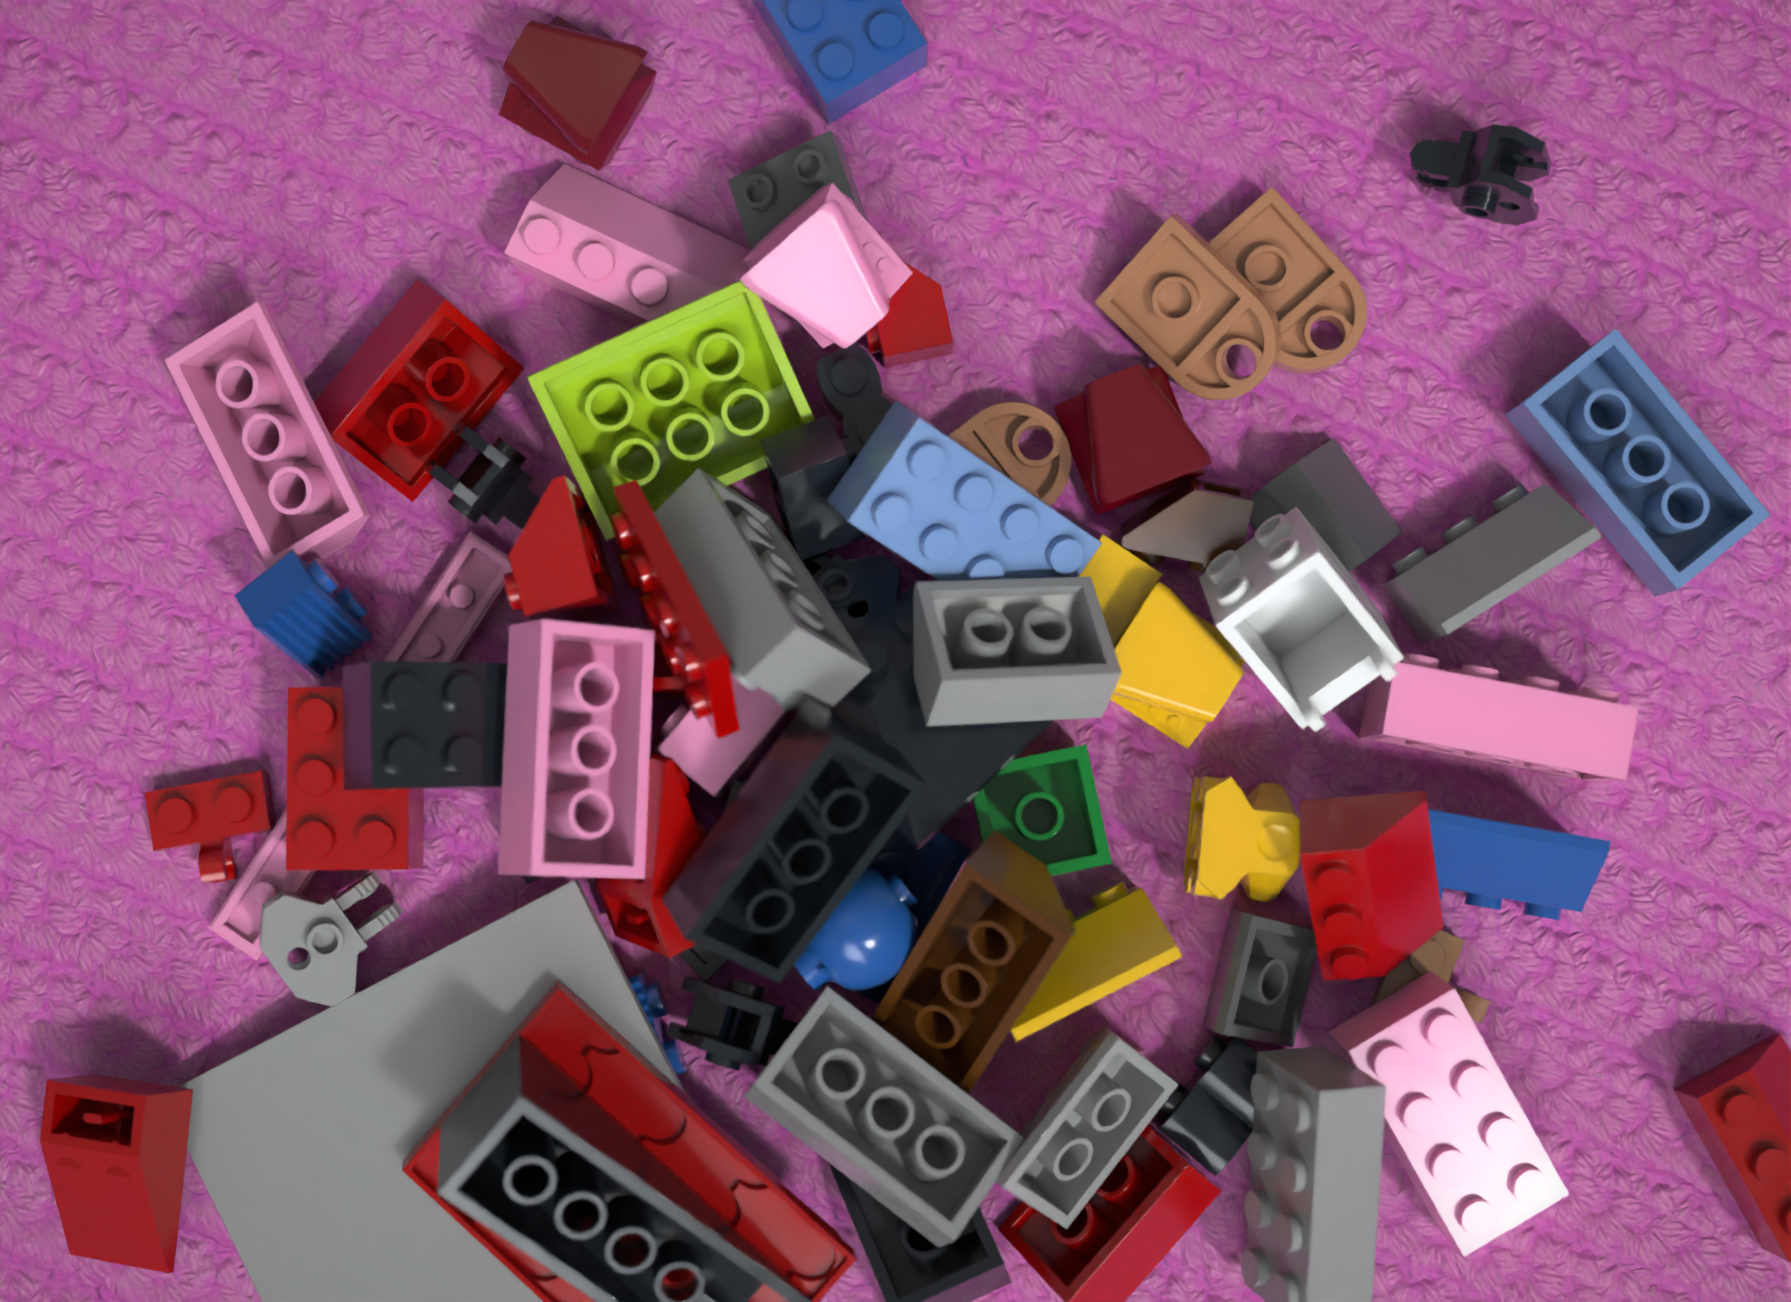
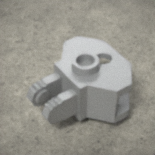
M375 871L368 873L335 897L329 893L319 900L282 890L262 904L260 949L296 998L336 1007L355 993L357 957L361 951L368 947L365 941L384 929L403 913V910L395 901L381 906L368 919L356 927L346 916L344 910L357 901L371 895L382 882ZM301 947L308 951V956L303 962L293 963L287 958L289 952L294 948Z

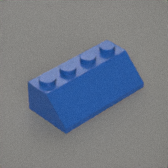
M1429 810L1440 900L1442 899L1443 888L1466 892L1464 904L1501 910L1503 898L1525 902L1523 914L1560 920L1561 909L1582 912L1609 854L1611 841Z

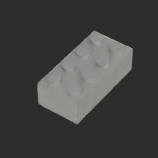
M700 468L654 512L724 648L732 659L729 662L732 675L744 687L751 691H755L758 687L770 693L778 704L788 711H793L795 708L801 709L807 699L830 710L871 671L868 663L771 513Z
M828 986L816 999L744 1095L750 1102L937 1247H942L955 1241L1025 1140L1024 1137Z
M1323 1046L1257 1052L1256 1074L1251 1081V1096L1254 1103L1253 1133L1250 1134L1247 1143L1251 1172L1250 1189L1244 1199V1211L1248 1221L1246 1250L1243 1251L1241 1256V1271L1244 1284L1266 1302H1372L1386 1085Z

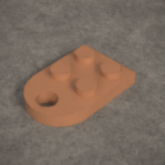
M1273 187L1267 190L1209 242L1272 306L1279 321L1281 332L1280 351L1274 366L1299 374L1321 372L1338 364L1357 345L1363 334L1367 317L1366 300L1359 282ZM1325 320L1335 324L1341 333L1339 347L1334 350L1318 348L1310 336V329L1313 323Z
M1178 213L1168 218L1094 302L1181 387L1205 399L1227 400L1249 392L1268 376L1279 355L1281 345L1280 326L1270 303ZM1241 344L1247 346L1254 353L1256 366L1251 375H1238L1229 368L1227 352L1232 345Z
M1019 402L996 404L983 409L948 435L1050 506L1058 500L1067 484L1071 470V451L1068 440L1059 424L1049 414L1035 406ZM1038 429L1049 436L1052 450L1047 457L1041 460H1031L1020 452L1018 439L1025 431Z

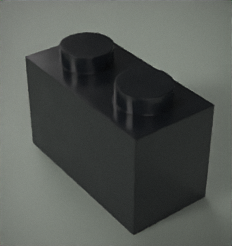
M828 416L759 440L781 524L802 561L866 537L865 532L849 523L827 502V499L857 457L850 437L845 435L839 438Z

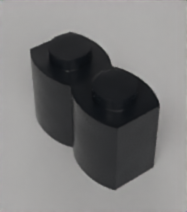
M853 343L845 349L842 348L818 360L817 376L821 394L827 408L843 424L844 435L850 437L858 456L892 404L882 397L880 375L874 361L861 346Z
M1214 1035L1202 1046L1193 1059V1064L1198 1067L1197 1071L1184 1086L1176 1082L1179 1085L1158 1110V1113L1161 1115L1154 1123L1158 1129L1214 1176L1229 1163L1253 1131L1254 1103L1251 1096V1081L1256 1074L1257 1053L1240 1038L1227 1035L1222 1040Z

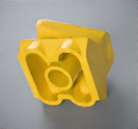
M1158 582L1114 645L1122 674L1110 700L1188 749L1204 726L1212 722L1220 712L1244 673L1241 668L1245 660L1218 628L1191 612L1169 587Z
M1208 776L1195 777L1192 791L1190 792L1183 877L1185 893L1221 900L1240 882L1250 899L1264 902L1274 900L1297 870L1300 855V818L1285 788L1276 783H1260L1246 797L1232 776L1220 778Z

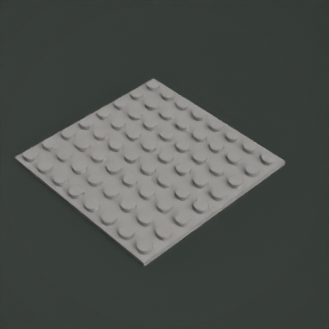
M578 879L360 991L336 1007H330L179 1086L193 1089L187 1149L262 1302H543L402 1171V1163L558 980L627 1039L633 1049L685 1093Z

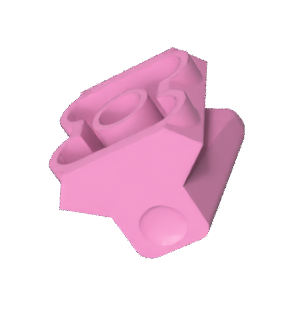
M832 182L816 191L754 246L743 260L750 270L740 278V281L750 291L795 318L823 349L833 343L845 349L887 314L890 298L913 272L898 257L893 245L883 239L858 212L853 200L842 194Z

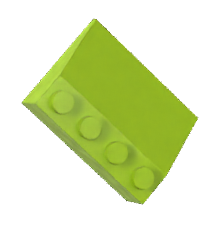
M740 280L527 376L606 541L615 537L610 522V515L618 513L613 487L637 480L651 509L655 512L698 468L726 486L767 468L759 440L815 420L761 297L750 291Z

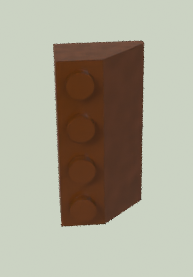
M994 830L964 864L871 1018L874 1023L966 1094L970 1093L1076 932L1047 866Z

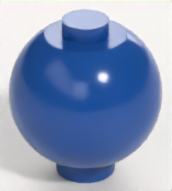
M867 867L795 963V968L816 992L829 981L840 984L845 989L854 990L872 988L883 984L901 970L915 947L918 924L917 919L909 908L918 902L896 873L885 880L878 870Z

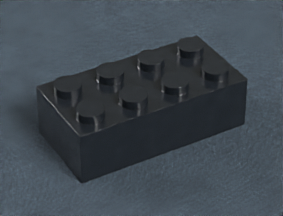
M369 661L342 666L344 790L502 787L508 663Z
M807 699L661 899L684 939L781 983L928 785L898 749Z

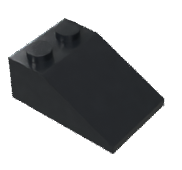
M829 1163L886 1302H971L1012 1283L979 1206L955 1241L942 1247H937Z

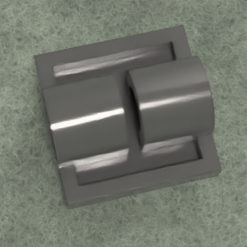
M831 130L728 180L751 250L816 191L832 182L842 194L853 200L858 212L868 222L840 138Z

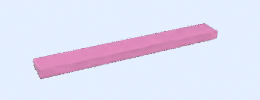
M469 532L385 661L459 662L506 591L504 574L512 572L509 557L472 532ZM287 809L208 926L210 930L255 960H261L265 956L260 949L259 943L262 904L282 890L304 896L321 871H286Z

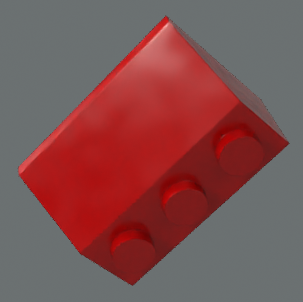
M417 279L314 401V404L334 442L406 498L414 502L434 478L423 468L428 460L432 459L443 467L465 441L452 431L459 421L474 430L525 368L449 301Z
M565 475L553 478L508 555L512 572L504 574V583L512 608L514 610L521 609L524 616L533 621L545 619L576 623L621 612L597 522L583 492Z
M1426 790L1300 801V857L1323 980L1385 977L1443 928Z
M1774 1033L1675 1088L1673 1091L1762 1249L1791 1262V1052L1781 1034Z
M1148 1124L1067 1229L1022 1201L998 1230L1063 1302H1125L1222 1191Z

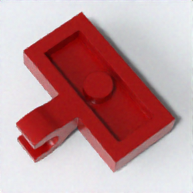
M260 770L145 792L153 851H167L200 844L198 863L202 883H219L237 879V868L232 851L231 838L272 831L276 825L269 777L266 771Z

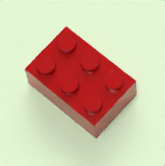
M288 687L286 871L409 870L423 868L424 789L344 790L343 687Z

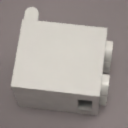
M1297 506L1285 515L1277 514L1267 519L1257 529L1254 538L1236 551L1228 550L1218 555L1207 566L1205 574L1199 577L1217 628L1302 729L1309 725L1317 732L1326 725L1323 714L1380 674L1387 682L1398 675L1394 665L1404 657L1379 609Z

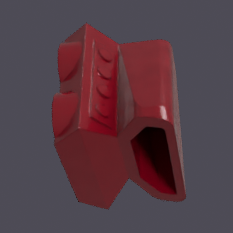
M558 16L549 24L531 20L524 28L504 63L503 72L509 81V85L499 115L520 126L527 134L539 137L568 153L577 162L589 165L600 171L611 163L651 95L657 71L642 64L648 51L638 45L589 34Z
M1141 364L1130 366L1086 384L1082 393L1054 406L1057 418L1068 440L1070 451L1083 481L1085 492L1096 515L1110 513L1178 487L1191 478L1196 479L1205 474L1203 467L1212 463L1207 449L1184 421L1167 375L1160 366L1144 369Z

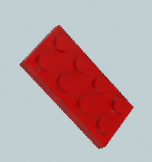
M637 480L613 487L618 513L610 515V522L622 550L626 549L625 553L618 555L623 576L630 589L640 586L644 596L639 597L643 615L650 630L661 628L666 638L661 640V646L673 675L681 672L684 673L688 683L683 685V689L693 716L696 720L706 717L717 739L740 731L726 649Z

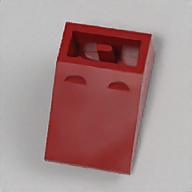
M650 753L645 879L596 878L595 883L616 937L665 957L672 958L696 944L684 939L661 898L705 840L707 834L701 823L693 817L686 794L689 792V784L682 768L673 758Z
M100 1074L46 1080L40 1144L70 1255L163 1273L174 1272L193 1089Z

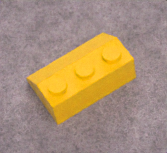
M1120 882L1091 897L1096 907L1074 917L1070 908L1066 909L1076 932L1012 1027L1011 1032L1016 1041L1182 957L1176 943L1143 888L1135 886L1127 890L1124 882Z

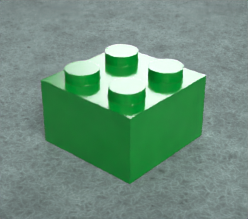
M1086 744L1013 759L972 799L981 845L996 830L1046 865L1051 876L1112 864Z

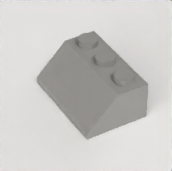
M1520 484L1492 501L1491 505L1496 513L1479 524L1471 515L1443 532L1441 535L1447 544L1428 555L1421 546L1392 564L1397 575L1383 583V586L1419 642L1423 643L1448 635L1602 538L1598 529L1548 485L1543 484L1527 493L1523 485Z
M1091 576L915 583L913 589V674L926 726L1102 718L1122 672Z
M1103 1025L1094 1038L1084 1046L1077 1060L1056 1087L1046 1095L1042 1105L1019 1134L1025 1140L1001 1172L996 1182L1067 1229L1179 1084Z

